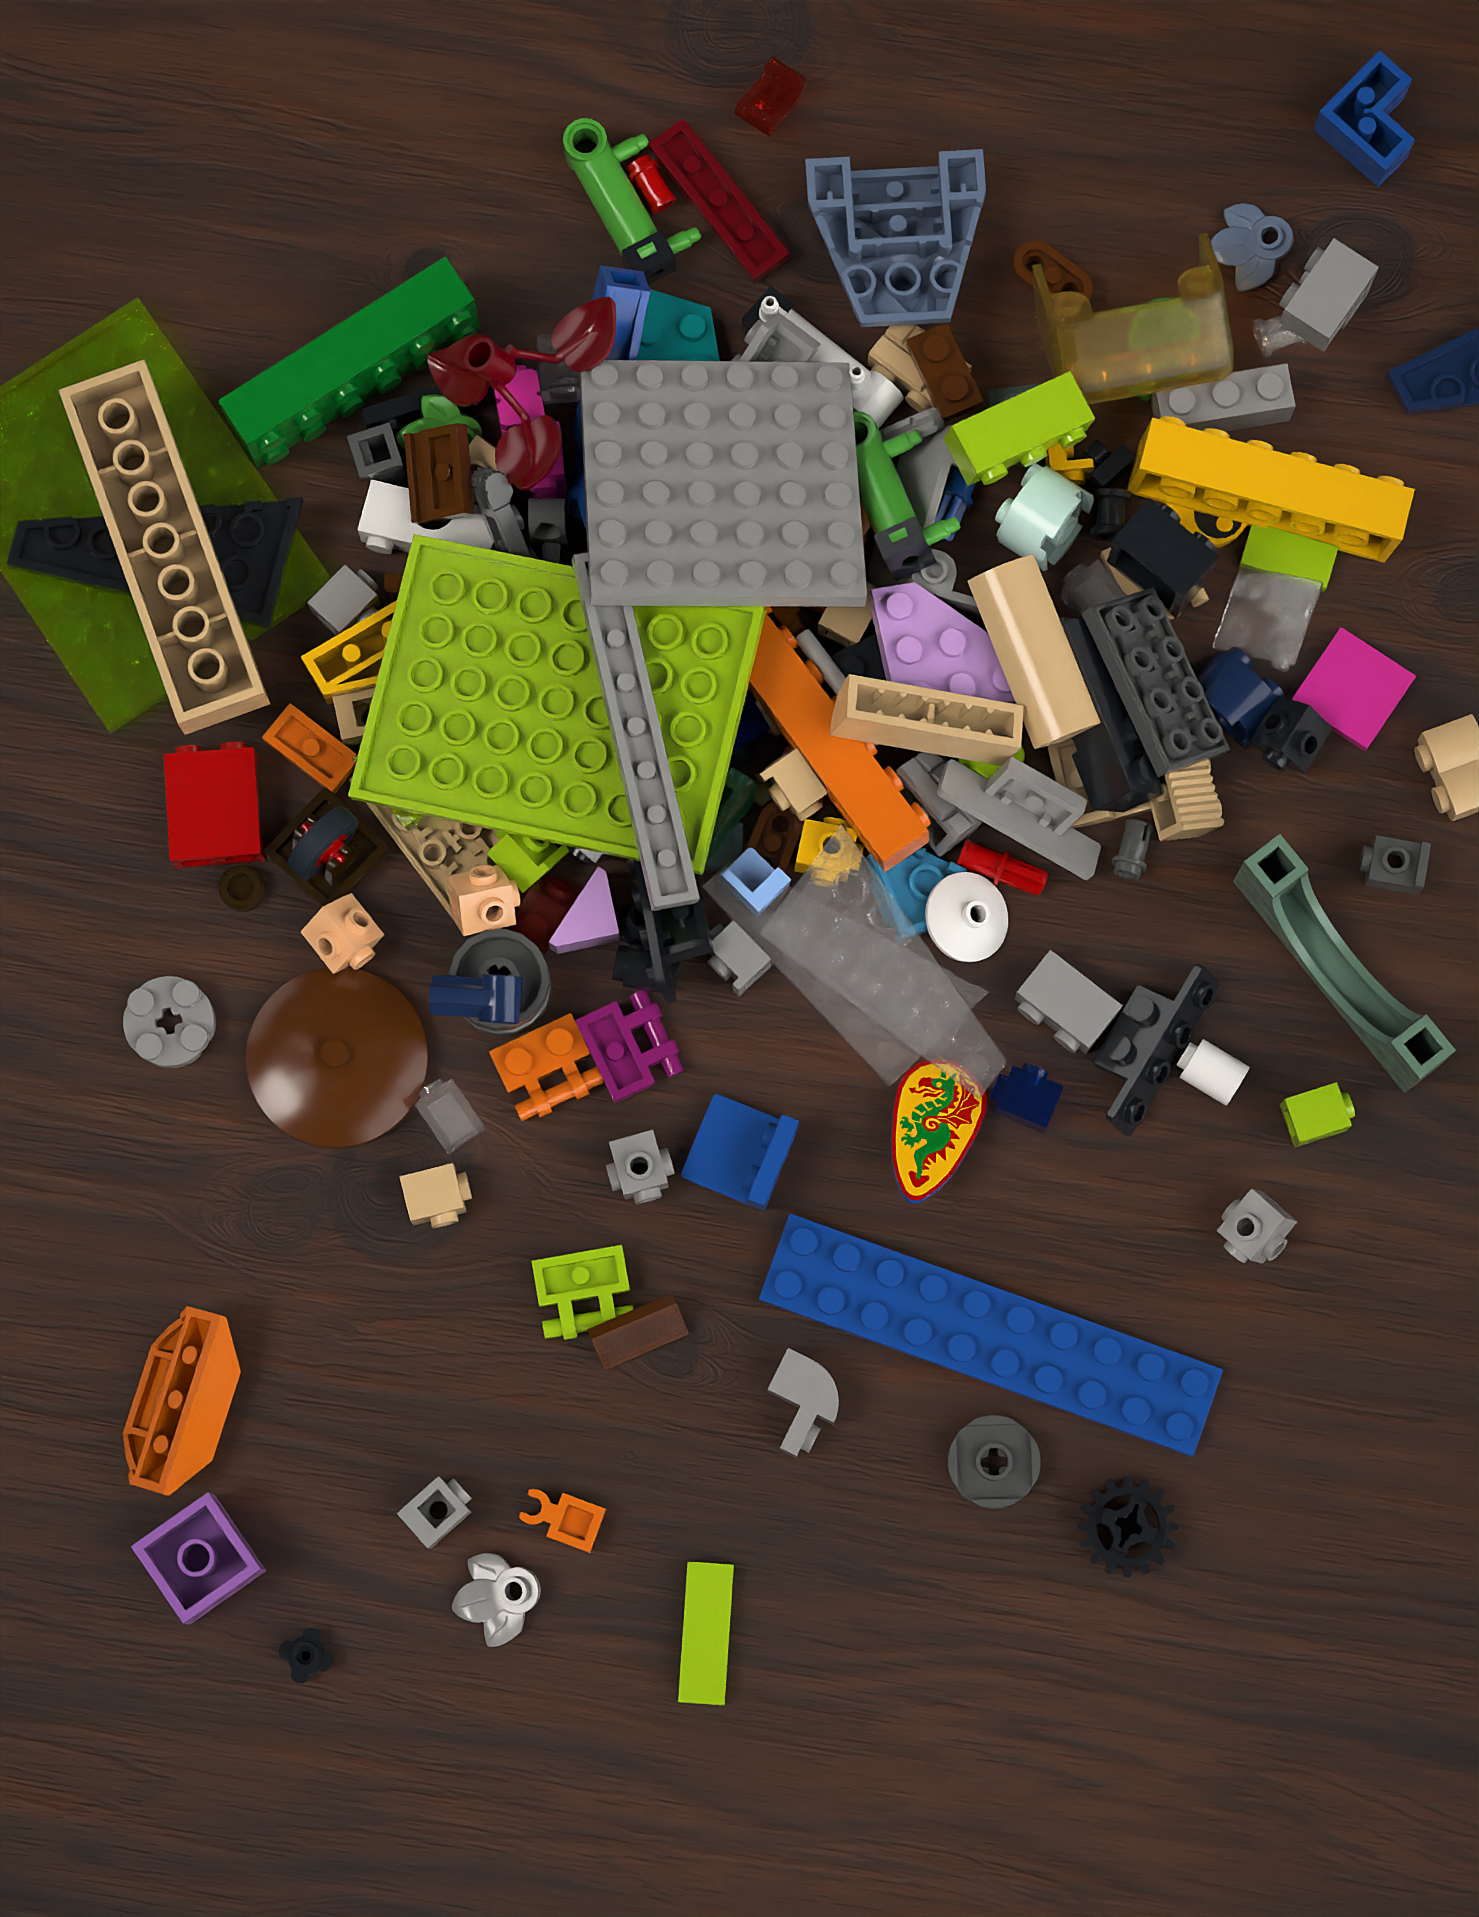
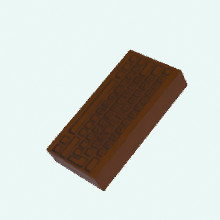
M672 1293L587 1329L604 1370L689 1335Z

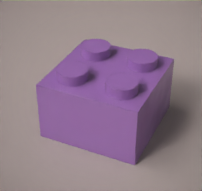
M209 1492L131 1546L183 1624H192L267 1571L217 1497Z

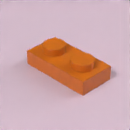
M291 703L288 704L262 736L266 744L333 794L338 791L355 769L358 755Z

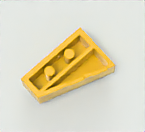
M397 600L301 656L305 668L327 704L334 703L333 696L370 689L376 686Z

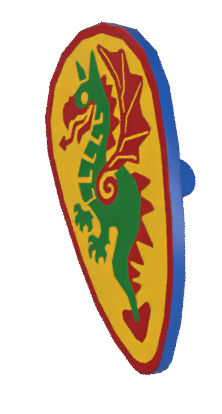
M935 1058L919 1062L905 1073L898 1085L892 1114L891 1158L896 1183L903 1198L910 1203L917 1204L934 1195L950 1180L974 1142L986 1113L987 1095L981 1080L970 1068L954 1060Z

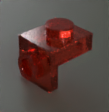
M771 57L765 65L761 78L738 101L734 114L768 137H771L797 109L807 84V79L777 58Z
M544 875L529 888L515 915L516 925L509 926L508 930L523 934L538 946L540 952L546 954L551 950L549 940L579 895L574 893L572 887L565 881L555 877L549 878Z

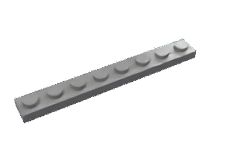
M588 552L575 554L571 561L651 910L656 911L697 903L700 899L633 608L632 606L590 605Z

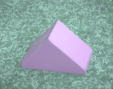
M599 866L549 940L550 949L557 954L621 941L607 874Z

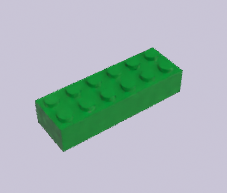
M446 256L219 399L218 402L228 426L256 468L265 463L267 466H271L280 462L289 454V448L301 440L309 442L316 439L327 429L326 424L339 416L342 418L352 416L364 406L363 401L375 393L385 394L390 392L401 383V377L416 368L417 371L429 367L428 353L442 350L465 337L475 335L476 329L480 327L475 299Z

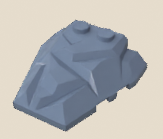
M983 149L939 151L938 166L851 171L850 157L805 159L808 206L823 237L825 246L832 258L860 327L950 322L986 195Z

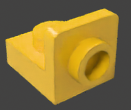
M1058 444L1046 450L1048 455L1045 457V465L1078 486L1084 484L1085 479H1089L1090 474L1094 471V459L1092 458L1067 461V458H1074V445L1063 449L1061 444Z

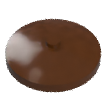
M329 968L317 969L293 978L271 995L258 1012L252 1024L246 1047L248 1081L253 1095L263 1112L280 1130L302 1143L324 1149L337 1150L360 1147L383 1138L392 1132L408 1117L416 1106L423 1092L428 1074L429 1049L427 1037L411 1003L398 989L386 980L363 970H353V968H345L335 974Z

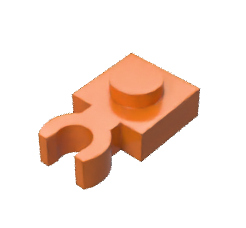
M529 1489L527 1495L539 1499L542 1509L535 1516L520 1512L519 1518L530 1525H539L547 1522L551 1525L546 1537L591 1553L606 1509L562 1493L558 1505L551 1503L549 1497L541 1490Z

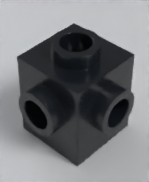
M1277 696L1250 741L1264 753L1261 759L1270 767L1280 772H1285L1289 768L1306 773L1333 728L1310 705Z

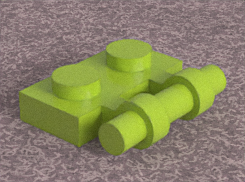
M622 1245L531 1261L539 1307L558 1305L560 1318L542 1321L545 1339L563 1336L564 1340L578 1338L577 1333L587 1332L589 1328L634 1310L633 1305L614 1307L613 1294L630 1292ZM599 1298L600 1311L574 1315L572 1302Z

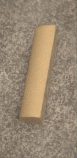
M1034 554L1004 563L968 580L967 582L1016 704L1023 705V722L1034 749L1064 742L1100 724V719Z
M849 674L837 695L832 714L830 736L1002 766L1021 749L1023 705Z

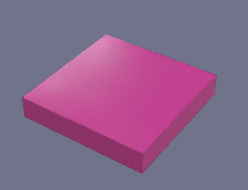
M1340 627L1292 700L1310 705L1333 728L1334 732L1366 752L1414 681L1416 675Z

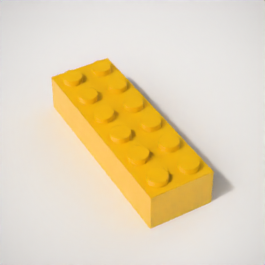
M1162 416L1160 419L1152 417L1139 442L1127 491H1130L1131 494L1248 524L1247 526L1256 525L1264 528L1271 526L1338 546L1339 551L1385 563L1403 540L1415 489L1403 486L1404 482L1400 479L1390 476H1379L1376 479L1361 475L1360 470L1351 465L1335 464L1332 467L1317 463V459L1307 453L1292 452L1288 455L1273 451V446L1263 441L1249 440L1247 443L1233 440L1229 438L1230 435L1219 429L1205 428L1203 431L1189 428L1186 427V423L1183 420L1170 416Z

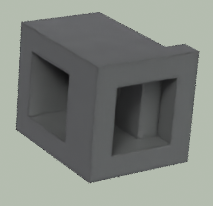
M390 423L347 436L360 480L369 477L370 481L372 479L391 484L407 479Z
M1376 835L1371 842V846L1364 845L1361 852L1359 871L1366 872L1364 886L1418 895L1424 888L1431 843H1416ZM1390 854L1400 856L1403 861L1402 867L1392 868L1389 866L1387 856Z

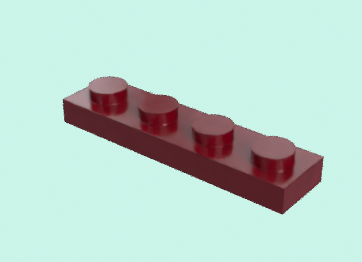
M684 118L648 143V150L754 284L790 258V253Z

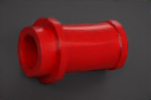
M644 155L628 165L626 170L630 174L628 176L630 182L636 184L650 206L652 213L655 215L671 207L677 201V198L672 194L657 169L659 166L658 161L651 160L649 155Z

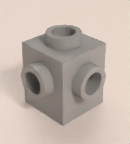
M650 1130L609 1142L614 1163L607 1164L606 1168L612 1190L622 1189L625 1200L634 1198L635 1204H642L661 1198L660 1190L669 1188L666 1176L673 1175L675 1172L668 1148L658 1149L654 1131ZM638 1164H644L648 1167V1170L641 1175L632 1172L633 1168Z
M1251 1188L1242 1200L1238 1198L1226 1208L1221 1217L1224 1222L1217 1229V1232L1227 1239L1223 1245L1224 1248L1239 1261L1245 1263L1249 1259L1263 1264L1266 1259L1271 1261L1282 1252L1287 1244L1285 1236L1298 1221L1265 1192Z

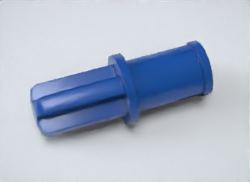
M956 466L947 486L944 487L934 523L940 520H947L953 516L960 523L965 509L971 508L973 500L970 497L976 483L967 486L959 468ZM956 531L951 533L949 537H946L940 541H952Z

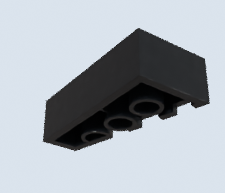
M1062 617L1060 622L1101 722L1071 738L1077 749L1071 756L1092 809L1124 813L1162 795L1159 777L1154 770L1085 620Z

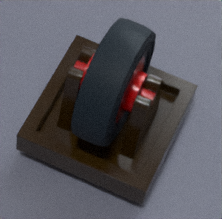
M324 787L262 852L322 908L350 894L392 849L331 791Z

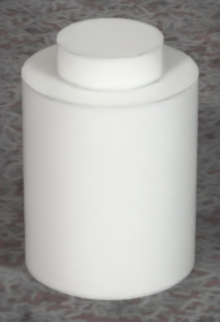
M1202 1039L1199 1046L1190 1042L1177 1063V1066L1184 1069L1179 1078L1225 1106L1228 1105L1250 1068Z

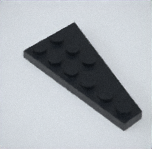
M302 497L286 498V501L262 503L260 500L244 502L241 505L216 507L212 504L199 506L242 623L271 628L304 502ZM72 516L18 521L7 560L9 568L132 597L104 516L76 519Z

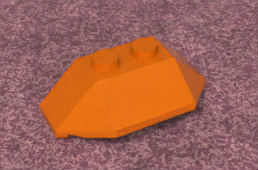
M186 1306L180 1313V1318L169 1325L151 1345L123 1431L125 1455L130 1469L128 1473L129 1484L169 1496L213 1460L241 1373L225 1316Z

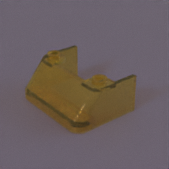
M1208 233L1199 234V267L1185 271L1178 280V293L1180 297L1093 313L1089 300L1080 293L1066 291L1050 294L1042 265H1032L1035 317L1053 379L1071 371L1088 405L1218 381L1226 378L1233 371L1234 348L1224 283Z

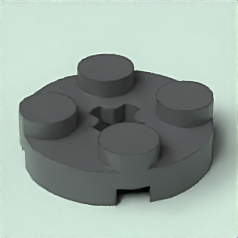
M989 1415L973 1420L959 1431L949 1448L947 1466L951 1482L961 1497L982 1508L1001 1509L1015 1504L1029 1493L1040 1473L1041 1459L1036 1441L1024 1427L1005 1416ZM989 1449H997L999 1457L1007 1459V1466L999 1468L998 1475L996 1476L990 1475L988 1468L981 1467L980 1460L981 1458L988 1457Z

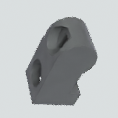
M529 498V546L535 551L545 542L560 544V553L571 552V509L566 503V498Z

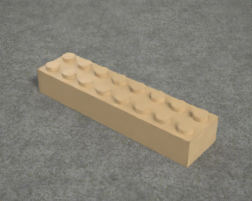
M145 360L60 389L59 393L165 690L177 723L184 735L269 705L270 701L154 380Z

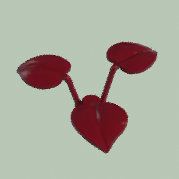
M602 297L577 307L563 317L551 335V344L558 351L556 354L517 349L512 344L503 349L494 340L483 334L470 335L442 350L427 354L429 368L435 383L443 395L452 403L462 407L477 404L486 396L489 384H491L492 388L497 390L518 414L522 425L512 426L502 435L496 446L495 463L498 471L505 474V477L509 479L508 482L520 490L532 488L550 473L561 451L562 436L558 424L548 415L539 416L531 421L529 414L505 387L516 375L517 366L515 358L555 364L565 360L567 366L576 372H584L595 368L609 355L615 341L616 304L611 297Z

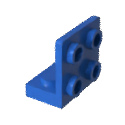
M715 1094L711 1099L684 1164L681 1177L764 1212L799 1129V1121L783 1114L778 1119L722 1095Z

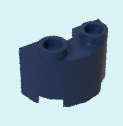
M1232 646L1227 652L1223 650L1217 651L1195 673V676L1202 685L1204 695L1222 729L1246 750L1252 744L1251 738L1277 696L1284 697L1285 695L1272 679L1265 677L1262 680L1249 668L1252 662L1248 656L1239 648Z

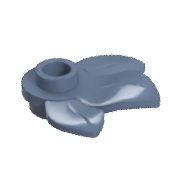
M1241 203L1224 209V217L1229 228L1221 230L1212 238L1206 249V256L1219 264L1236 266V289L1239 292L1249 291L1265 284L1273 276L1276 260L1281 259L1290 251L1294 235L1290 225L1284 219L1278 216H1265L1255 205ZM1271 230L1278 232V238L1273 244H1265L1263 242V236L1266 232Z

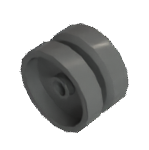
M506 929L486 930L466 940L455 953L448 973L452 976L481 978L485 974L523 977L520 1024L489 1023L478 1021L479 1018L462 1017L478 1032L494 1037L516 1036L533 1027L546 1012L552 994L548 965L538 946L523 934Z

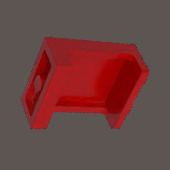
M226 742L220 744V750L202 751L201 746L185 745L176 747L175 753L163 754L170 862L175 869L266 862L265 855L262 852L265 846L261 839L257 778L259 758L255 748L247 747L245 742Z

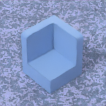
M748 848L729 868L726 867L718 877L756 917L789 886L791 881L779 867L774 870L753 848Z

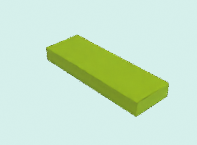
M687 1563L678 1702L725 1705L734 1565Z

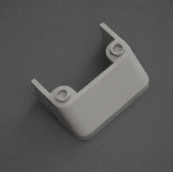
M944 425L942 430L922 438L921 443L900 454L896 470L922 529L934 524L951 465L958 467L943 440L952 425ZM1021 462L1015 464V465H1018V466L1023 467V465H1022ZM875 540L867 567V582L876 588L915 582L976 625L985 627L974 597L952 591L957 570L953 559L948 554L932 549L937 563L895 581Z

